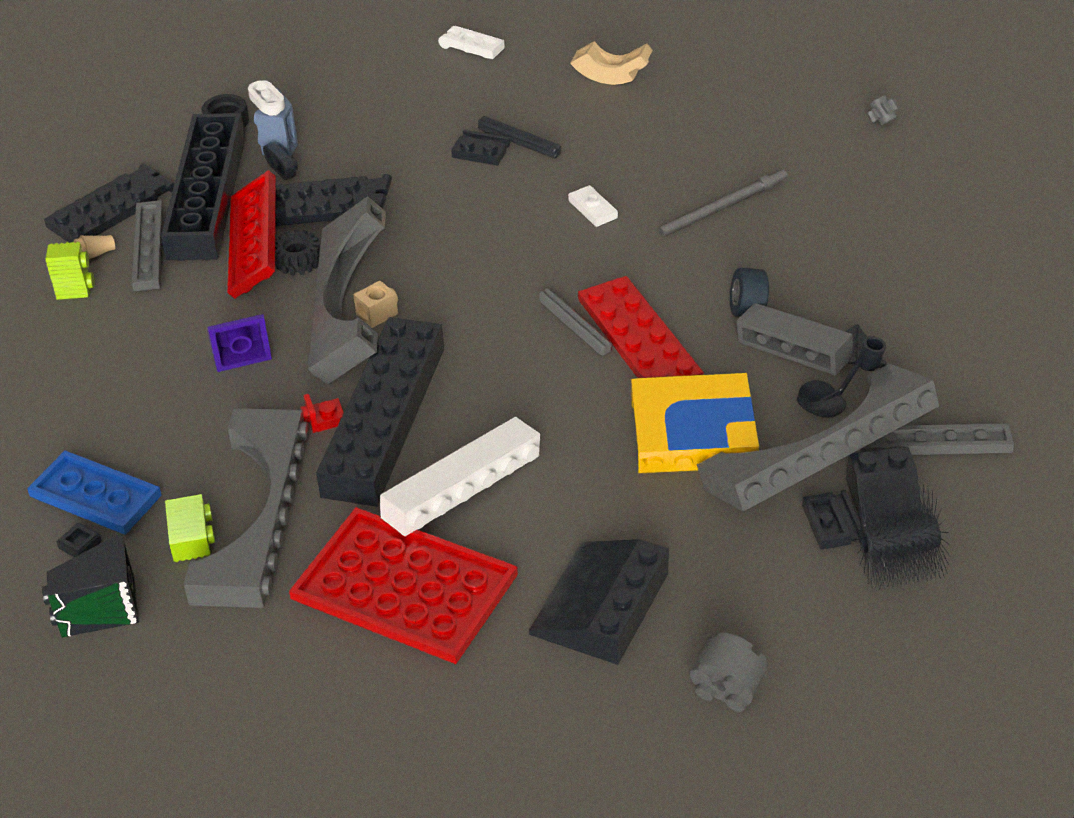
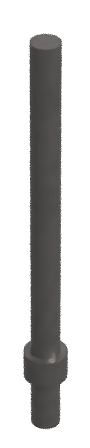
M781 170L770 176L764 175L758 178L755 183L659 227L658 231L664 237L749 196L772 189L773 185L786 180L788 174L785 170Z

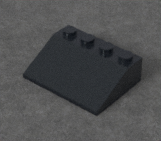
M640 539L582 542L529 629V635L619 665L668 575L669 548Z

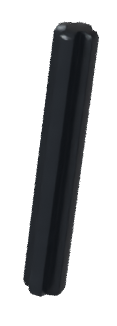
M482 116L477 122L479 130L492 135L510 137V142L552 158H557L561 154V146L552 141L486 116Z

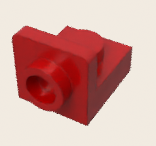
M303 395L305 406H301L300 410H302L304 422L310 423L313 433L338 427L344 414L339 398L312 404L310 395Z

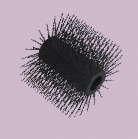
M913 490L910 491V494L908 492L904 496L905 503L903 501L905 492H903L902 497L900 494L897 501L898 506H896L895 502L896 494L894 497H891L890 493L888 499L890 511L888 503L886 504L887 498L884 502L885 508H883L882 495L879 506L876 504L877 513L874 504L875 497L871 504L872 510H870V497L865 508L864 496L862 502L864 514L861 506L862 517L861 513L858 515L861 521L860 524L858 522L860 542L857 543H860L861 549L857 553L862 550L863 557H865V566L867 559L868 580L869 566L870 574L872 567L871 583L874 577V568L876 575L875 588L878 582L876 572L879 576V582L882 576L884 578L882 586H884L886 581V574L887 581L889 579L888 587L891 580L889 571L892 574V581L895 573H897L895 584L898 582L897 567L899 574H901L900 579L903 574L902 568L904 573H906L904 582L909 571L911 575L908 581L910 582L912 576L911 567L912 572L914 571L913 579L917 576V573L915 574L916 565L917 572L919 571L918 580L919 574L922 576L924 571L923 565L925 566V571L927 569L925 577L928 573L930 574V571L934 570V566L935 571L933 574H936L935 557L937 559V554L939 561L941 559L944 564L940 553L941 550L944 555L940 544L942 545L941 540H943L941 533L948 532L940 531L941 527L939 526L942 523L938 524L935 517L936 505L933 515V490L931 510L930 500L929 509L927 499V509L924 498L922 504V491L917 495L918 502L916 500L918 491H915V496L913 493L910 505L908 495L910 499Z

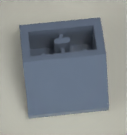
M285 96V108L279 114L271 116L263 113L260 109L255 112L254 123L258 127V144L261 145L262 155H264L263 146L272 142L281 145L289 156H292L298 146L292 104Z

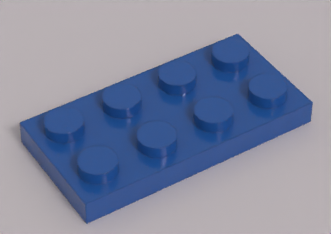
M65 450L27 488L29 496L124 535L131 530L162 496L159 486Z

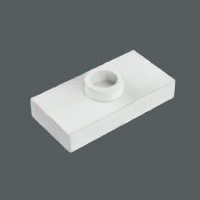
M590 185L568 194L569 202L596 227L618 218V211Z

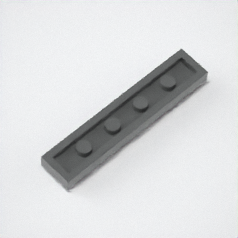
M162 200L136 203L131 282L133 291H148L160 288L161 233L163 229Z
M1009 423L902 426L861 448V452L908 446L912 455L1013 453L1014 441Z

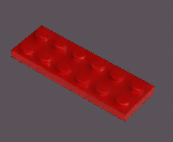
M270 170L231 196L227 293L234 299L243 293L249 292L253 286L262 280L270 278L275 272L276 176Z
M627 276L578 291L579 302L637 378L704 375L702 369Z

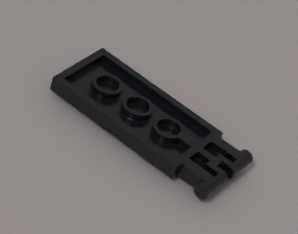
M141 164L139 170L128 175L125 173L118 176L113 181L98 187L95 191L75 200L70 205L55 211L44 219L45 225L68 243L74 242L80 236H97L136 214V203L158 201L157 197L168 191L172 192L174 182L160 175L146 164Z
M384 174L382 178L374 179L361 176L276 185L275 226L334 221L367 196L383 209L392 177L389 174Z

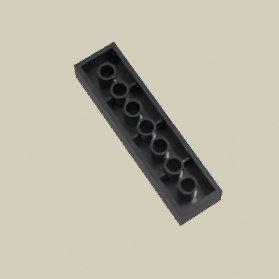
M241 113L192 115L161 233L166 260H211L219 258L231 204V196L233 195L245 141Z
M388 317L377 341V352L370 356L317 469L316 476L320 498L378 507L380 495L386 488L444 352L442 324Z

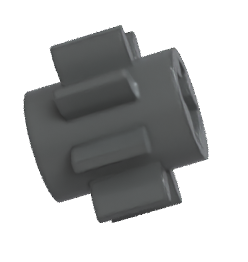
M886 95L869 104L872 110L867 112L872 123L879 121L882 126L897 117L895 110L899 109V106L894 98L888 100Z

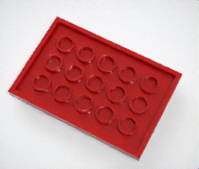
M355 507L292 586L289 594L291 600L457 664L517 577L518 569L515 565L420 530H415L407 536H403L384 521L381 516Z

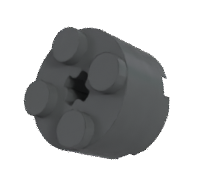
M717 633L715 638H711V635L708 636L690 670L691 680L696 686V695L706 701H712L713 698L724 701L734 711H744L745 707L751 703L768 669L766 657L762 653L758 657L751 651L753 645L739 636L729 633Z

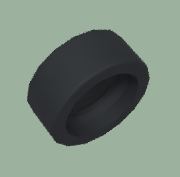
M234 94L217 95L208 99L201 108L202 114L241 113L243 127H246L249 122L246 101L241 96Z

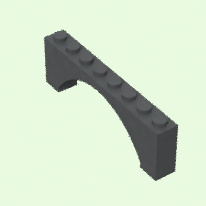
M368 196L322 229L308 370L313 376L321 379L327 385L377 352L378 333L359 317L355 320L346 321L342 317L343 297L350 277L369 245L379 232L385 229L386 212Z
M888 364L867 375L870 389L865 400L848 417L829 429L806 439L771 449L726 454L720 452L697 464L704 490L743 512L939 407L934 381L898 366Z
M233 408L228 425L231 447L250 456L265 471L271 482L270 494L260 516L239 538L199 561H190L184 581V588L188 604L192 606L264 608L266 595H271L273 582L271 574L272 571H277V549L283 546L284 535L282 528L283 525L288 524V503H293L294 500L293 482L298 481L299 478L298 461L303 460L304 457L303 440L308 439L309 424L304 422L302 410Z

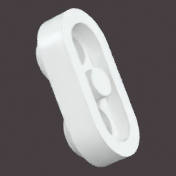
M256 81L249 85V98L263 113L273 116L284 110V96L270 82Z

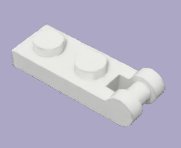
M452 26L447 31V34H443L438 40L440 46L444 49L453 47L490 59L495 58L505 48L504 40L458 26Z

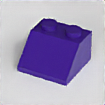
M263 314L207 327L211 352L217 372L272 359Z

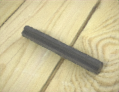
M546 288L539 293V301L601 356H605L612 351V343L551 289Z

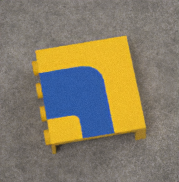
M747 373L631 379L632 408H634L638 447V473L698 470L697 464L720 452L727 454L759 451Z

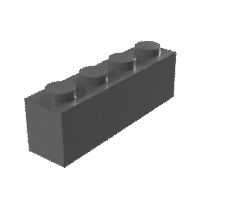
M758 303L753 304L737 320L738 343L833 375H837L853 357V334Z

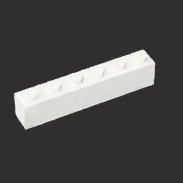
M517 417L510 419L380 495L381 518L403 536H407L413 531L422 528L428 522L445 514L458 504L467 501L473 495L490 487L503 477L512 474L528 462L535 460L539 456L540 433Z

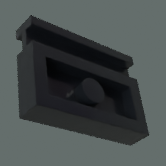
M463 130V135L458 138L451 149L452 158L498 166L506 153V148L510 147V137Z
M841 490V494L836 495L829 492L803 497L802 507L821 550L851 545V541L859 540L860 527L858 522L860 524V521L846 490Z

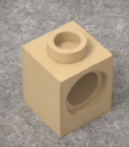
M381 281L353 294L356 315L371 328L383 323L388 317L398 315V296L393 288L387 287Z

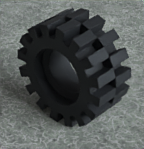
M294 230V233L291 234L290 231L285 232L286 236L281 234L278 236V239H275V266H277L279 271L282 270L283 274L287 275L290 272V275L295 276L296 272H299L300 275H304V271L307 270L310 273L313 271L312 267L315 269L318 267L320 243L314 233L310 232L308 234L306 230L299 233V230Z

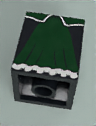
M123 534L116 535L47 571V585L42 586L43 600L45 605L51 604V607H49L52 626L58 625L62 638L139 623L135 576Z

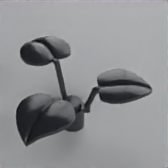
M858 324L848 329L846 332L853 334V357L847 364L855 365L843 384L835 391L826 382L818 380L809 381L799 389L796 400L798 404L809 413L820 417H833L841 414L846 408V401L840 395L845 391L859 367L865 371H874L876 368L886 366L887 362L882 359L886 343L882 339L874 336L868 337Z

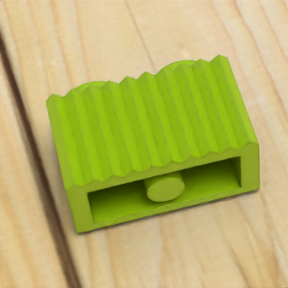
M78 241L76 243L49 244L45 259L50 279L53 283L56 300L88 298L90 289L95 286L93 272H88L87 269L89 267L88 252L82 251L81 243Z
M202 494L166 500L168 537L173 560L178 563L179 560L185 561L186 559L191 560L192 558L197 559L198 557L210 556V544L215 543L213 526H207V522L213 521L210 503L204 504Z

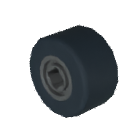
M754 268L736 269L730 287V308L732 314L735 317H741L756 303L767 306L769 279L765 270Z

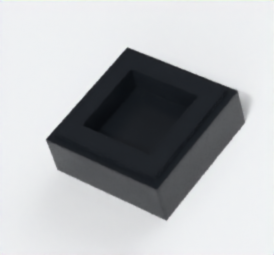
M77 523L56 542L60 550L76 557L99 545L102 540L100 534Z

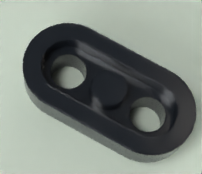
M272 142L263 146L265 159L277 174L284 180L296 176V170H298L297 162L294 157L289 156L284 151L281 145Z

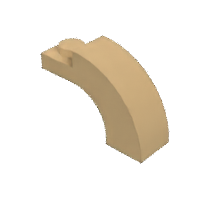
M594 41L577 50L570 64L582 75L596 82L611 85L624 84L634 80L638 70L648 64V58L653 50L646 43L628 54L613 55L601 49Z

